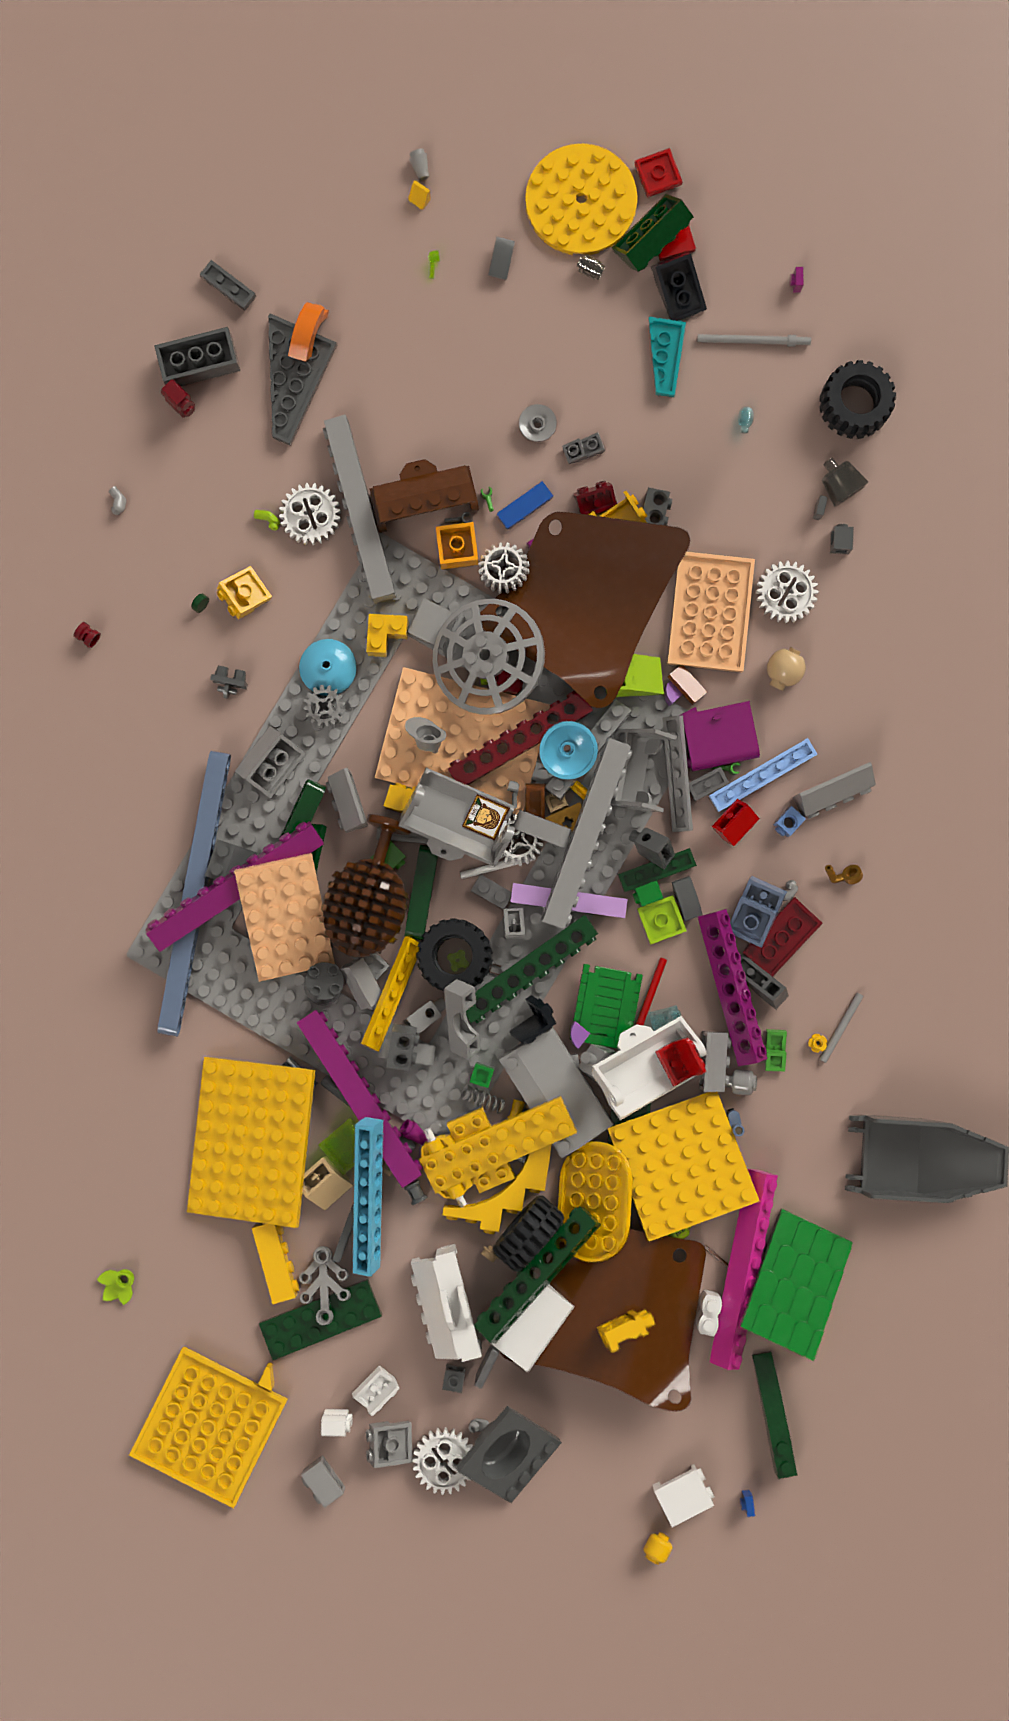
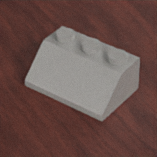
M270 726L235 772L269 798H272L306 753Z
M344 768L328 776L329 782L326 783L329 794L333 793L335 800L332 801L335 812L339 811L340 818L338 823L340 829H344L348 833L369 826L351 771L348 768Z
M702 1031V1044L707 1054L702 1057L706 1073L700 1075L699 1089L703 1092H725V1087H728L729 1077L726 1076V1068H729L730 1065L727 1048L731 1046V1038L728 1037L726 1032Z

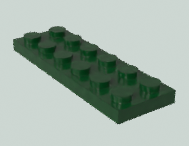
M366 1279L343 1288L348 1289L351 1294L347 1301H340L335 1292L329 1294V1310L333 1313V1320L328 1325H321L316 1320V1314L321 1309L320 1298L309 1304L301 1305L261 1321L259 1326L272 1360L382 1317L369 1280ZM343 1291L341 1297L345 1299L347 1294ZM327 1313L323 1315L324 1320L329 1318Z

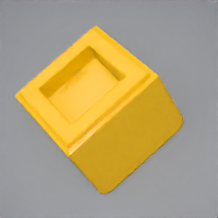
M414 180L408 200L423 210L431 200L430 190Z
M271 1362L267 1364L258 1383L270 1391L274 1387L273 1363Z

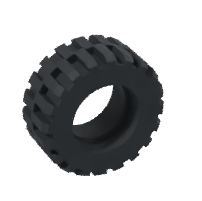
M857 360L855 364H853V361L846 362L844 366L840 365L829 376L820 395L819 401L821 404L819 408L821 413L824 412L822 416L824 422L828 421L830 423L828 427L831 430L836 429L838 431L836 434L840 436L846 434L849 439H853L854 436H857V439L864 438L865 435L871 436L876 430H880L890 417L895 407L896 392H893L895 385L894 382L889 381L891 376L888 373L884 374L882 372L883 368L881 366L877 368L870 361L867 364H864L863 360ZM849 386H858L865 389L873 399V410L865 414L850 411L842 401V390Z
M456 918L444 919L439 921L438 924L430 926V930L428 932L425 931L422 935L423 939L421 942L419 941L417 946L419 947V952H416V958L419 961L417 965L422 972L423 978L431 986L441 991H444V988L456 979L474 987L484 981V977L488 976L490 972L489 967L493 961L491 959V954H493L492 948L484 932L474 924ZM451 938L465 940L472 949L473 957L470 966L459 974L445 972L437 961L440 946Z
M536 1196L493 1246L494 1254L513 1271H521L558 1230L564 1220L563 1213L544 1196Z

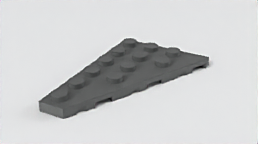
M269 313L273 439L291 446L337 347V343L316 334L311 358L305 362L289 357L288 352L295 324Z

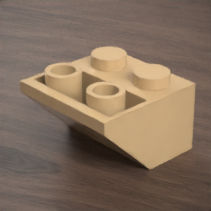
M327 1155L322 1157L304 1173L302 1193L307 1199L322 1209L327 1210L354 1184L332 1156Z

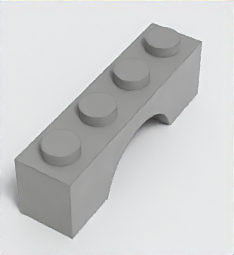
M456 979L444 988L450 1050L461 1057L470 1059L481 1050L479 1034L472 1028L466 1016V1010L476 1003L475 987Z

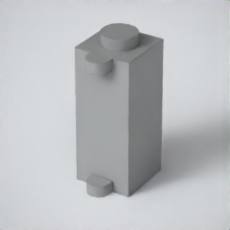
M359 958L343 965L340 971L360 1009L369 1008V1010L376 1008L382 992L364 958Z

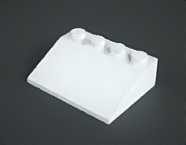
M534 1271L533 1276L537 1279L539 1275ZM525 1283L520 1286L522 1294L526 1291ZM548 1284L497 1343L491 1344L525 1371L529 1372L574 1306ZM511 1298L507 1301V1307L509 1309L513 1306V1300ZM498 1313L494 1315V1322L497 1324L500 1320Z

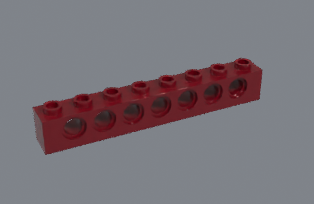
M574 690L566 695V700L562 702L557 700L549 705V710L545 712L540 710L535 713L532 720L528 722L526 719L521 721L513 731L508 729L500 734L501 738L496 741L491 739L483 744L484 748L479 751L474 749L466 754L467 758L463 760L458 758L451 762V767L448 768V771L454 780L469 785L540 744L546 731L555 725L547 721L549 715H556L558 717L557 723L564 721L577 722L593 713V709ZM572 705L575 708V712L570 715L566 714L564 707ZM532 725H540L542 728L541 732L533 734L530 730ZM515 735H524L525 741L521 744L515 743ZM502 743L508 746V751L504 754L497 751V747ZM484 753L491 755L492 759L489 763L481 762V756ZM467 763L475 765L472 773L464 771V766Z

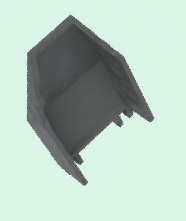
M876 1115L849 1116L851 1121H863V1128L848 1127L849 1132L863 1133L861 1175L846 1174V1178L849 1180H860V1187L847 1185L845 1186L847 1191L861 1193L873 1199L951 1203L954 1200L969 1198L972 1195L987 1193L1005 1188L1008 1185L1009 1147L947 1122L922 1118Z

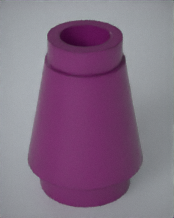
M407 1119L401 1125L400 1133H402L403 1137L420 1145L427 1141L425 1133L414 1120Z

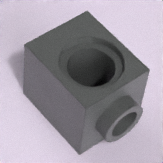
M837 524V526H834L831 530L830 553L849 554L853 550L854 527H848L847 524Z
M446 1364L442 1390L462 1393L466 1367Z

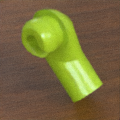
M257 509L254 511L255 519L270 522L268 527L271 530L276 531L279 529L280 519L273 513Z

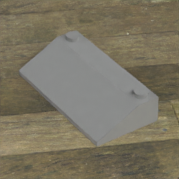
M553 1026L550 1031L536 1037L534 1042L525 1045L520 1043L500 1057L501 1064L530 1109L559 1096L562 1097L577 1129V1133L553 1143L561 1158L579 1149L614 1124Z

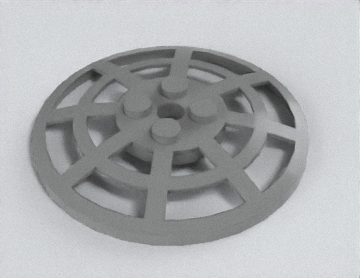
M500 599L473 601L455 611L440 629L433 649L434 674L443 693L458 707L481 715L503 713L522 703L537 686L545 663L544 641L535 621L517 605ZM497 604L509 609L503 618L495 615L480 616L479 605ZM469 608L472 609L473 618L463 623L455 633L447 629L449 624L459 614ZM516 612L528 623L534 637L523 640L518 629L510 623ZM481 621H495L499 624L493 633L483 632ZM474 624L475 635L469 638V640L460 636L467 627ZM506 627L513 633L516 638L515 642L506 644L500 637ZM444 635L451 640L447 651V664L438 667V649ZM455 643L464 647L462 658L453 661V649ZM536 645L537 662L531 677L522 672L525 662V647ZM519 649L518 663L515 668L508 664L509 652ZM485 650H489V659L482 660V653ZM464 665L470 672L465 683L455 671L456 668ZM450 671L454 681L462 688L458 699L448 691L441 679V674ZM503 671L510 673L511 677L497 687L495 677ZM477 677L487 679L488 690L472 688ZM517 678L527 683L525 689L517 697L505 704L502 703L499 693L509 688ZM469 693L479 696L492 695L495 707L478 708L467 705L465 702Z

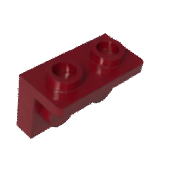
M606 481L597 482L591 488H588V486L577 489V492L573 493L580 514L589 515L593 511L597 514L617 505L613 485L609 482L606 483Z

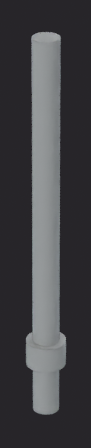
M698 334L697 342L787 344L788 347H795L796 345H811V337H796V335L783 337Z

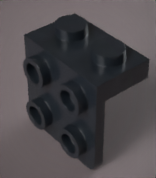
M532 995L525 1000L534 1015L510 1030L511 1036L524 1045L534 1042L536 1037L550 1031L552 1026L557 1024L552 1016L554 1012L551 1006Z

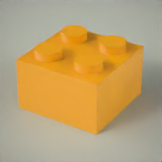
M474 522L436 527L441 570L478 565Z

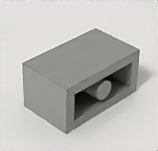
M323 1455L303 1470L301 1475L303 1484L307 1488L310 1487L314 1493V1499L318 1504H322L324 1508L344 1494V1484Z

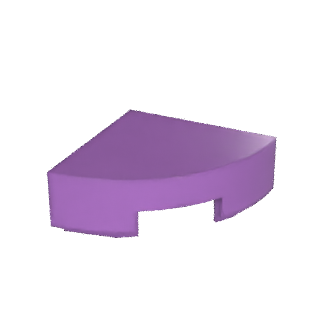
M671 681L664 687L665 701L668 706H671L683 695Z
M574 1021L570 1028L571 1040L573 1045L579 1049L590 1033Z

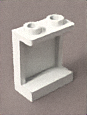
M694 1464L691 1465V1470L661 1485L660 1482L652 1485L672 1527L714 1506L712 1498L715 1496L710 1486L705 1487L703 1481L706 1478L701 1468L696 1469Z

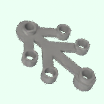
M325 1246L318 1247L314 1251V1261L305 1272L299 1275V1281L302 1284H308L312 1280V1274L319 1268V1276L307 1291L300 1295V1301L303 1304L311 1303L313 1295L320 1288L321 1309L316 1314V1320L321 1325H328L333 1320V1313L329 1310L328 1287L337 1294L340 1301H347L351 1295L348 1289H343L328 1275L327 1266L337 1274V1279L340 1281H346L350 1276L347 1269H342L337 1263L332 1261V1251ZM322 1253L326 1254L325 1260L321 1259ZM342 1271L346 1273V1276L343 1279L340 1276V1273ZM305 1274L308 1275V1280L306 1282L303 1280V1276ZM343 1291L347 1294L345 1299L341 1297ZM305 1294L309 1296V1300L307 1302L304 1301ZM325 1313L329 1315L328 1320H324L323 1315Z

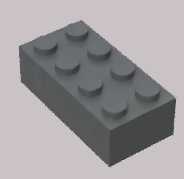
M228 327L154 345L165 385L171 379L175 380L180 386L241 371L232 335Z

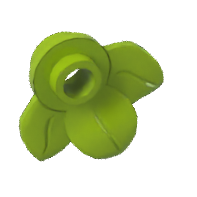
M122 1269L118 1272L107 1270L97 1278L98 1282L106 1285L103 1292L104 1301H112L119 1298L120 1302L125 1305L132 1298L133 1291L131 1286L134 1283V1275L130 1270ZM122 1276H127L128 1281L124 1282Z

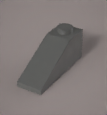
M742 954L741 964L746 974L747 985L765 1002L777 1010L789 996L787 988Z

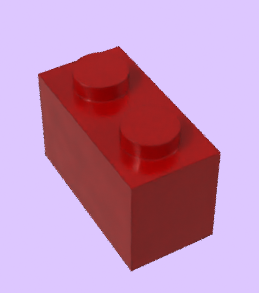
M736 799L712 825V828L724 841L735 846L760 818L748 804Z

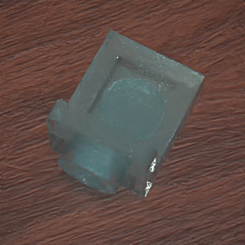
M677 1005L648 1012L653 1031L681 1016Z

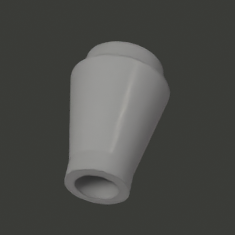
M424 149L412 151L409 160L418 176V180L428 179L427 153L424 152Z

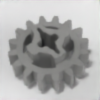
M320 685V690L314 687V693H307L310 698L304 699L308 706L303 707V709L309 711L306 717L312 716L311 722L313 723L317 720L318 726H321L322 722H324L325 726L328 727L329 721L336 724L335 718L341 719L342 717L339 713L345 712L341 706L346 703L340 701L343 695L338 696L336 694L338 689L331 691V685L327 689ZM320 693L329 694L325 698H321L320 696H318V694ZM330 699L327 705L329 709H324L319 713L322 707L320 702L324 703ZM334 699L337 702V710L333 707ZM312 701L316 704L315 713L312 709ZM322 714H329L330 716H332L330 718H320Z

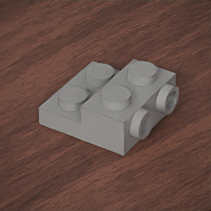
M386 1421L369 1424V1429L366 1430V1440L370 1442V1449L366 1451V1458L374 1468L412 1463V1430L410 1421L396 1423Z

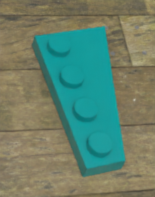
M649 317L655 394L674 398L686 322Z

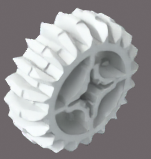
M499 542L498 548L492 544V551L486 549V555H481L482 561L478 563L480 567L478 572L482 575L480 578L482 582L485 581V586H491V591H495L498 588V593L501 594L502 590L505 589L508 594L509 588L516 591V585L522 587L521 580H527L526 575L529 574V569L527 568L529 567V562L526 561L527 555L523 554L522 549L517 550L515 544L510 548L508 542L505 547ZM509 556L514 558L519 563V566L510 563ZM505 562H506L507 568H505L506 570H503V573H502L501 568H502V566H505ZM489 570H493L494 573H498L499 580L493 578L489 574ZM514 575L512 578L506 580L508 576Z
M517 815L513 816V821L509 818L506 825L513 827ZM521 831L514 832L513 839L510 841V849L508 851L505 850L501 858L506 856L504 863L511 859V866L515 865V861H518V865L522 866V860L529 864V857L532 860L536 859L533 853L540 855L541 851L537 847H543V843L538 842L542 839L533 836L534 842L531 845L524 838L526 833ZM521 836V841H523V843L518 842L514 846V838L518 839V837ZM520 848L529 850L524 854H514Z

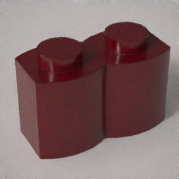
M171 379L161 389V394L165 397V401L181 417H189L195 410V403L191 400V396L175 380Z

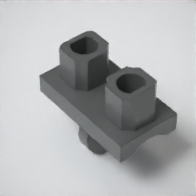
M218 665L215 675L211 674L210 680L213 683L225 685V687L218 686L217 691L223 692V698L228 699L230 694L237 695V689L231 687L247 690L248 684L246 683L245 671L235 669L234 677L228 678L229 668Z

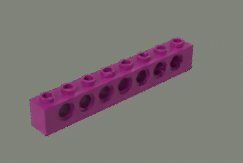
M727 909L698 916L738 1067L764 1061L767 1059L766 1048L762 1041L761 1030L756 1019V1011L753 1008L751 993L747 986L746 974L742 968L741 956L736 946V939L731 928Z

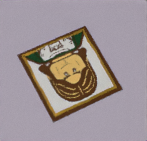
M477 794L462 827L495 841L510 808Z

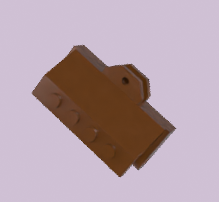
M426 459L406 463L399 474L400 480L369 488L380 533L387 532L385 522L470 503L472 512L479 511L470 467L466 465L437 471V467Z

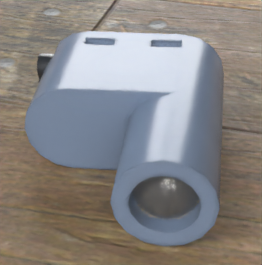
M734 1108L728 1109L726 1115L733 1134L742 1136L745 1129L742 1126L739 1113Z

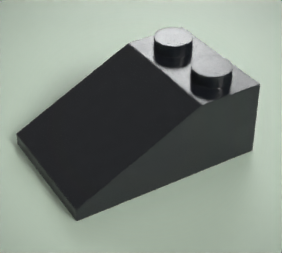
M685 252L651 266L657 288L670 320L679 321L707 310L691 253Z

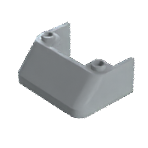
M619 729L613 739L631 745L632 755L629 762H625L623 769H626L622 780L619 779L616 786L619 787L617 796L612 798L610 805L640 811L664 812V808L651 805V795L643 791L649 755L657 754L660 751L662 740H676L677 736L657 729Z

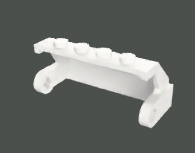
M682 1016L655 1031L651 1027L636 1024L620 1034L617 1053L592 1066L593 1077L602 1088L610 1107L620 1120L696 1077L692 1076L673 1086L655 1053L656 1050L675 1040L688 1037L694 1042L698 1056L700 1058L706 1056L707 1053L704 1045Z
M455 1244L438 1248L434 1258L421 1260L419 1257L413 1258L411 1265L414 1274L411 1275L413 1286H417L419 1292L416 1294L417 1303L419 1306L422 1305L423 1308L421 1318L423 1325L427 1324L429 1332H426L428 1344L432 1343L435 1358H462V1362L482 1357L481 1341L477 1339L456 1258L457 1248Z

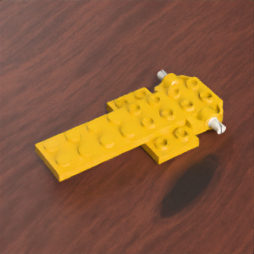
M561 1096L492 1126L483 1107L447 1122V1127L450 1131L448 1134L434 1136L431 1127L425 1129L423 1132L426 1135L427 1141L421 1147L419 1161L435 1194L439 1193L445 1199H456L459 1207H464L467 1203L463 1194L472 1185H476L480 1194L515 1179L509 1162L576 1134L577 1129Z

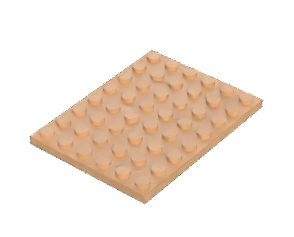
M403 667L375 778L391 783H400L411 788L417 786L426 768L452 778L448 771V768L451 767V762L458 758L460 760L467 758L466 754L474 749L479 751L484 748L483 744L491 739L496 741L501 738L500 734L508 729L513 731L521 721L525 719L527 722L534 718L533 715L538 711L543 710L545 712L549 710L550 704L526 698L513 709L493 715L472 713L458 707L448 699L438 685L435 675ZM441 677L448 691L458 699L462 688L454 680ZM473 685V686H472V688H475V689L488 690L487 688H483V687H480V686H476V685ZM503 692L499 693L503 704L517 697ZM469 693L465 702L467 705L478 708L495 707L492 695L479 696ZM414 717L426 718L446 732V739L441 742L436 754L420 750L417 747L415 738L405 729L407 720ZM534 724L530 730L533 734H539L542 728L540 725ZM517 734L514 737V741L517 744H521L525 741V737L522 734ZM502 743L497 747V751L504 754L508 751V746ZM540 744L468 786L512 805L513 792L507 791L510 781L518 782L517 808L512 813L518 815L519 810L524 811L525 784H531ZM484 753L481 756V762L489 763L492 759L488 753ZM467 763L464 766L466 773H472L475 769L473 763Z

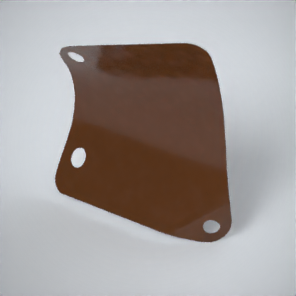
M553 512L540 523L527 553L526 561L529 562V567H527L529 574L526 575L527 580H521L523 586L516 585V591L509 588V593L507 594L505 589H503L502 593L495 599L505 600L517 605L535 621L544 641V668L564 680L591 707L603 708L611 704L617 696L627 675L638 642L665 588L689 548L690 536L686 530L680 527L571 512ZM553 520H559L562 525L561 532L558 535H552L549 531V524ZM488 604L480 612V616H497L495 613L496 609L502 605ZM516 612L510 623L518 629L523 640L534 637L528 623ZM481 621L483 630L492 633L499 624L495 621ZM506 627L500 637L506 644L515 642L516 638ZM537 646L525 647V656L534 662H537ZM603 686L607 690V695L604 699H597L595 697L594 690L596 687Z
M629 1229L625 1244L610 1259L600 1262H587L573 1256L549 1285L568 1300L574 1308L534 1365L568 1372L603 1383L652 1407L674 1412L686 1409L691 1402L689 1353L706 1259L704 1246L694 1240L668 1236L648 1242L645 1232ZM562 1241L559 1244L561 1249H564L566 1246ZM676 1249L685 1250L686 1259L683 1262L678 1263L673 1259V1253ZM553 1256L551 1257L548 1264H550L553 1261ZM645 1309L647 1313H651L655 1325L646 1329L648 1334L644 1336L639 1335L637 1338H628L617 1343L619 1349L611 1352L604 1346L597 1329L598 1326L620 1316L628 1315L627 1312L630 1310L638 1313ZM501 1352L504 1359L512 1361L509 1357H507L505 1354ZM671 1390H677L681 1394V1401L679 1403L670 1402L668 1393Z

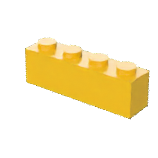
M264 1223L254 1225L252 1232L272 1304L296 1298L299 1284L292 1275L294 1266L287 1257L289 1249L287 1242H283L282 1234H284L283 1227Z

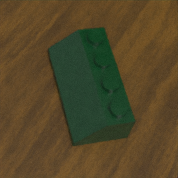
M665 194L612 247V250L631 269L637 272L644 270L648 266V262L662 252L663 247L671 243L681 230L689 226L694 216L682 199Z

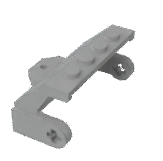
M426 768L401 814L398 826L428 838L427 845L431 853L448 861L463 858L464 854L495 867L515 831L514 827L506 825L515 806ZM477 794L510 808L495 841L462 827Z

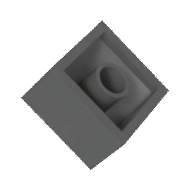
M217 839L205 876L217 879L220 876L225 877L233 867L237 865L242 866L247 862V858L258 853Z

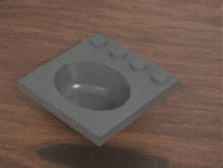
M506 1406L500 1415L481 1431L475 1441V1445L459 1462L456 1469L462 1475L512 1503L562 1442L552 1433L509 1406Z

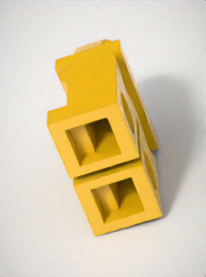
M645 1309L638 1313L630 1310L627 1312L628 1315L620 1316L598 1326L597 1329L604 1346L611 1352L619 1349L617 1343L628 1338H637L639 1335L644 1336L648 1334L646 1329L655 1325L651 1313H647Z

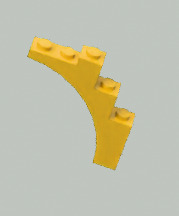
M552 1144L529 1153L515 1179L498 1193L482 1201L467 1204L464 1207L444 1204L442 1215L446 1216V1219L449 1220L463 1218L468 1223L481 1221L480 1229H483L484 1233L495 1234V1232H499L503 1209L513 1214H517L518 1211L522 1212L525 1188H528L529 1192L540 1193V1190L545 1191Z

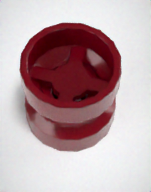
M82 622L76 628L73 637L79 641L82 640L88 648H92L100 639L101 633L97 630H92L86 622Z

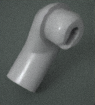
M113 486L108 491L114 498L111 511L115 515H120L125 510L126 498L116 486Z
M790 880L786 883L787 888L785 891H787L784 901L792 899L797 893L798 886L796 881Z
M475 1418L471 1420L469 1430L472 1433L482 1431L490 1423L487 1420Z

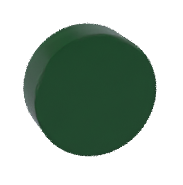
M203 593L197 595L192 601L191 608L197 613L202 612L209 603V597Z

